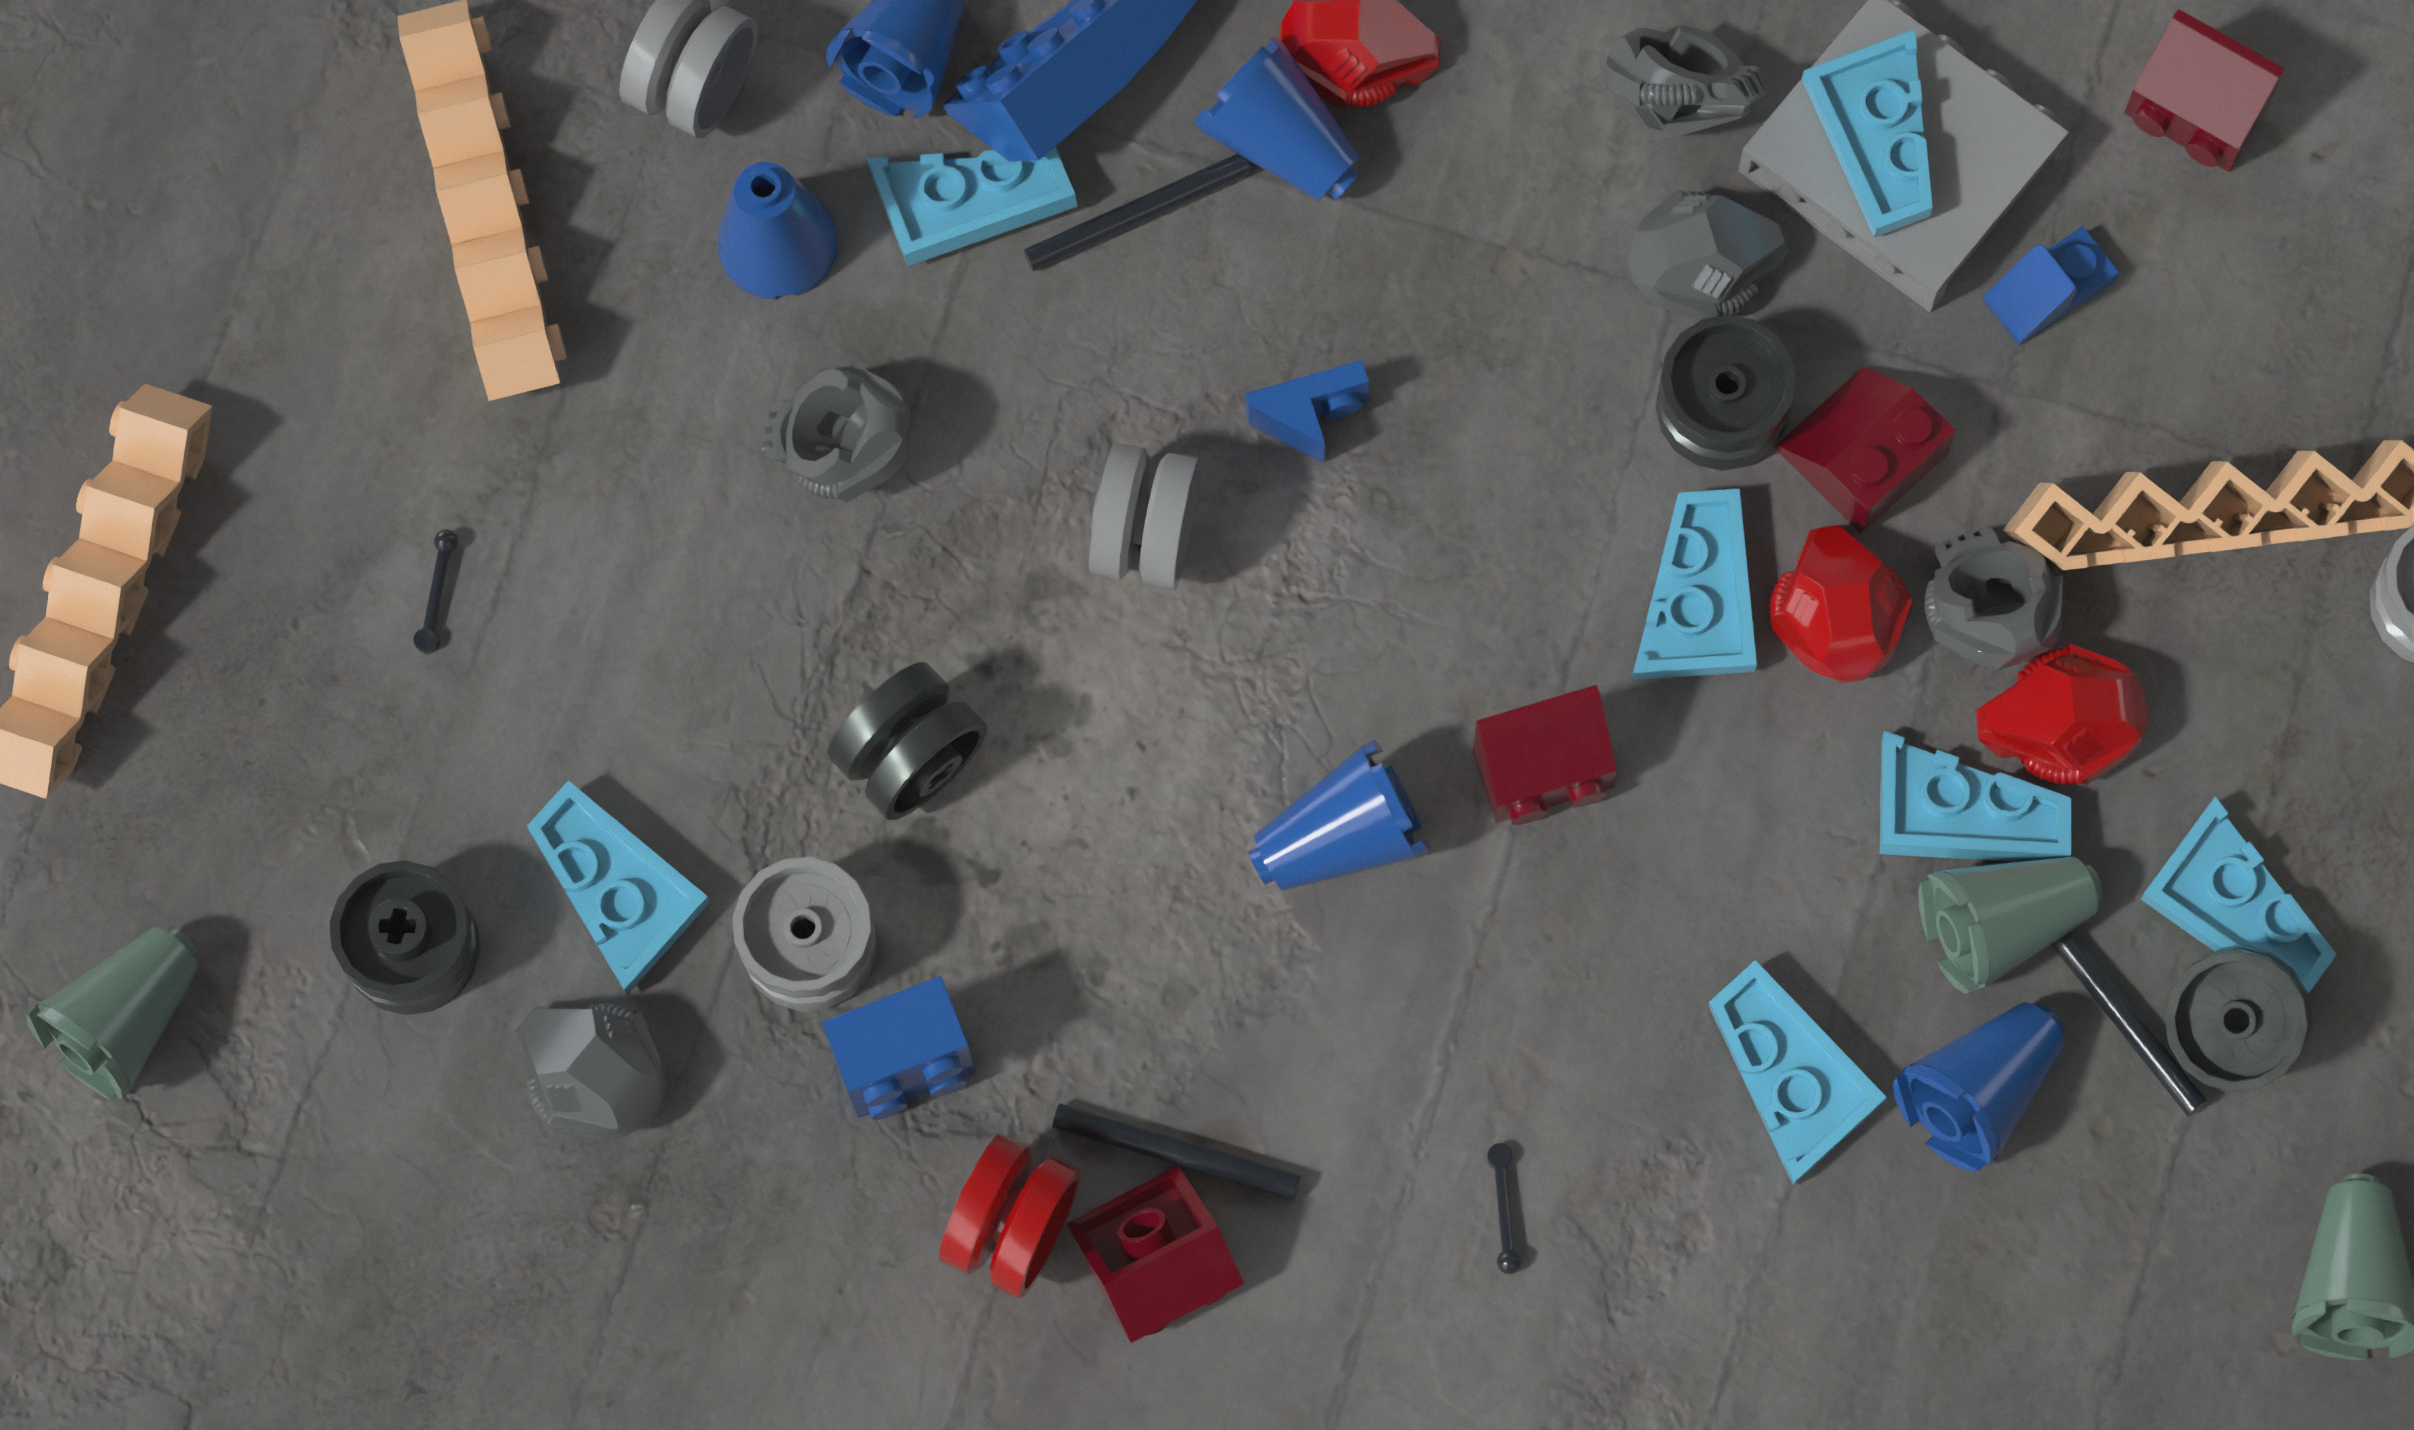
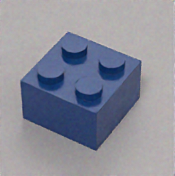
M941 976L821 1022L858 1119L869 1114L872 1120L893 1116L907 1107L906 1100L928 1091L931 1097L947 1095L965 1086L967 1083L965 1077L976 1073L969 1046Z

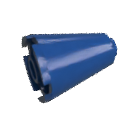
M872 0L835 34L829 43L826 55L829 68L836 61L838 67L843 72L838 82L847 92L863 104L894 117L898 116L901 109L917 110L913 118H920L928 113L937 101L966 0Z
M1275 36L1270 39L1266 48L1262 46L1216 94L1219 98L1216 104L1209 111L1204 108L1193 122L1205 135L1317 201H1320L1327 193L1335 201L1338 200L1361 175L1353 168V165L1359 160L1360 156L1285 44L1280 42Z
M759 162L745 168L735 181L719 225L717 249L726 274L743 291L762 299H777L776 296L794 293L798 296L809 292L827 276L837 254V231L829 209L816 195L782 166L772 162Z
M1375 740L1362 745L1254 834L1257 847L1249 851V856L1265 885L1275 881L1283 891L1418 858L1430 852L1428 840H1421L1415 843L1412 833L1423 827L1392 765L1384 768L1382 763L1377 765L1373 759V756L1383 752Z
M2022 1002L1906 1066L1893 1082L1894 1099L1903 1118L1910 1127L1920 1121L1927 1131L1933 1135L1925 1144L1935 1154L1952 1165L1971 1172L1979 1171L1985 1164L1988 1166L1996 1160L2062 1053L2065 1047V1039L2062 1034L2063 1025L2058 1016L2046 1006Z

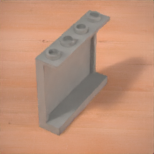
M1868 0L1812 67L1910 30H1916L1917 69L1922 91L1921 110L1924 138L1927 143L1933 204L1930 217L1878 237H1873L1803 85L1802 79L1744 146L1738 172L1921 307L1931 312L1944 297L1949 281L2051 158L2054 161L2059 158L2069 131L2063 128L2061 120L2050 109L2039 104L2033 106L2016 94L2011 83L2003 75L1991 69L1984 71L1969 60L1962 47L1952 38L1942 34L1936 36L1918 23L1914 12L1902 2L1897 0Z

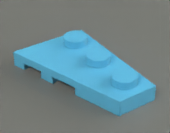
M1915 29L1806 69L1802 75L1803 85L1874 238L1928 218L1933 209L1927 143L1923 130L1921 81L1918 79Z
M1056 147L1040 160L1009 162L995 150L983 151L979 157L944 159L943 153L920 155V161L889 163L888 157L866 158L869 171L907 267L1077 207L1074 190Z
M1740 489L1678 493L1632 680L1755 672L1757 662Z
M1887 731L1883 732L1881 740L1879 854L2006 862L2071 857L2070 797L2001 772L1995 775L1982 772L1958 763L1959 757L1940 750H1937L1936 754H1932L1905 744L1904 737Z
M569 780L527 825L530 834L626 995L635 988L710 903L706 894Z
M2215 796L2147 888L2141 900L2213 951L2248 946L2273 953L2295 970L2309 994L2337 954L2291 894H2285L2262 864L2264 861L2262 856L2250 841L2248 843L2245 842L2227 818L2229 813Z
M1756 960L1709 1002L1710 1011L1793 1186L1886 1102L1887 1097Z

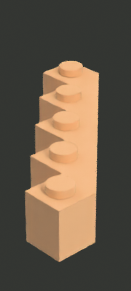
M460 0L397 16L399 38L415 90L417 114L433 165L436 193L451 241L454 269L470 320L473 348L488 400L492 401L559 384L557 361L567 359V354L559 324L548 326L538 283L548 281V276L540 247L529 248L519 206L529 204V198L521 169L511 171L501 129L509 128L511 125L502 92L495 94L491 92L482 55L492 51L484 17L472 19L467 0Z
M145 383L126 402L120 401L116 406L109 427L110 435L115 436L112 461L95 478H88L84 482L77 498L76 510L82 514L79 539L62 556H55L50 561L44 575L43 590L49 592L46 617L27 636L21 635L11 651L9 668L15 671L12 696L0 707L1 784L47 799L74 770L82 751L81 745L75 743L76 732L82 726L87 712L98 713L116 670L110 664L112 650L117 643L120 633L130 636L149 592L147 587L143 586L145 572L150 565L153 555L163 558L181 516L180 510L176 508L178 493L183 487L185 477L196 480L205 459L212 405Z
M2383 440L2353 480L2349 479L2317 452L2297 451L2266 492L2229 462L2212 461L2180 502H2177L2141 472H2125L2093 514L2054 483L2040 482L2002 531L2018 544L2040 552L2057 570H2070L2114 563L2144 561L2179 555L2410 528L2414 524V450L2402 440Z

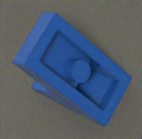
M2082 226L2049 249L2042 243L2034 246L1984 295L1983 301L2018 346H2020L2116 282L2119 271Z
M1355 361L1246 393L1245 415L1248 424L1320 462H1324L1325 442L1317 417L1323 415L1327 419L1347 417L1357 412L1361 408V404L1369 402V379L1363 361Z

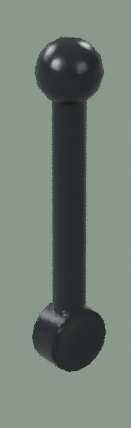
M448 529L439 531L434 538V545L438 553L424 625L413 637L415 647L424 654L435 652L440 644L435 627L449 555L458 545L457 535Z
M1497 1143L1490 1147L1487 1154V1162L1495 1170L1502 1252L1497 1257V1266L1501 1272L1513 1274L1522 1265L1521 1256L1514 1249L1507 1168L1512 1162L1513 1154L1509 1146Z

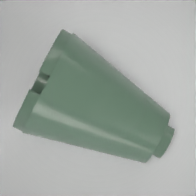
M2076 857L1938 870L1927 875L1929 879L1921 882L1918 888L1919 911L1927 941L1929 943L1940 939L1947 958L1936 962L1954 988L1964 994L1984 989L2093 917L2098 909V901L2102 899L2103 895L2102 885L2094 868L2090 865H2084Z
M152 927L35 1005L26 1015L27 1025L44 1049L52 1041L55 1042L56 1047L64 1056L59 1064L68 1073L101 1096L112 1099L117 1094L120 1100L131 1090L196 976L199 964L194 956L198 953V949L188 936L175 927H169L167 931L158 927Z
M2367 1174L2347 1175L2341 1179L2340 1183L2329 1188L2292 1317L2293 1337L2300 1333L2301 1346L2324 1356L2347 1360H2368V1349L2389 1347V1358L2403 1356L2414 1351V1281L2393 1192L2387 1186L2380 1184L2378 1178Z

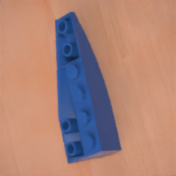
M1071 0L1029 32L1024 30L1006 39L997 49L1000 56L987 67H977L961 77L955 85L959 91L944 102L942 106L949 116L1009 162L1040 160L1124 88L1164 45L1197 0Z

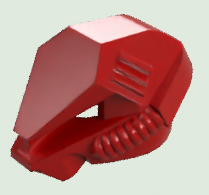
M1294 0L1280 24L1279 41L1285 44L1317 94L1338 108L1342 106H1356L1360 108L1362 106H1374L1376 103L1380 104L1382 101L1389 99V97H1393L1401 84L1419 85L1434 70L1440 68L1441 38L1397 0Z
M1842 526L1819 527L1809 530L1798 554L1794 570L1783 573L1781 578L1778 579V583L1775 585L1771 596L1770 620L1774 632L1797 659L1813 672L1832 678L1838 683L1863 681L1867 676L1882 669L1895 655L1912 610L1913 598L1911 599L1908 587L1900 575L1896 574V571L1891 569L1889 565L1879 560Z
M2070 643L2069 646H2065L2063 649L2060 647L2056 651L2051 649L2048 653H2042L2041 656H2036L2034 660H2030L2028 665L2023 666V671H2018L2017 683L1975 710L1978 741L1982 742L1992 753L2000 758L2018 757L2029 773H2033L2036 777H2040L2042 780H2047L2050 783L2055 782L2056 784L2062 783L2064 785L2068 783L2071 785L2076 783L2081 785L2084 783L2086 786L2124 762L2140 746L2149 725L2146 695L2135 674L2122 663L2112 658Z

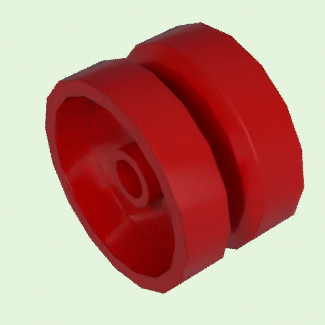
M1000 1133L987 1145L958 1197L943 1236L939 1251V1261L970 1274L981 1268L994 1251L989 1267L991 1285L1021 1299L1026 1296L1034 1285L1057 1243L1076 1198L1081 1182V1171L1057 1159L1050 1158L1038 1165L1028 1179L1031 1168L1030 1147Z

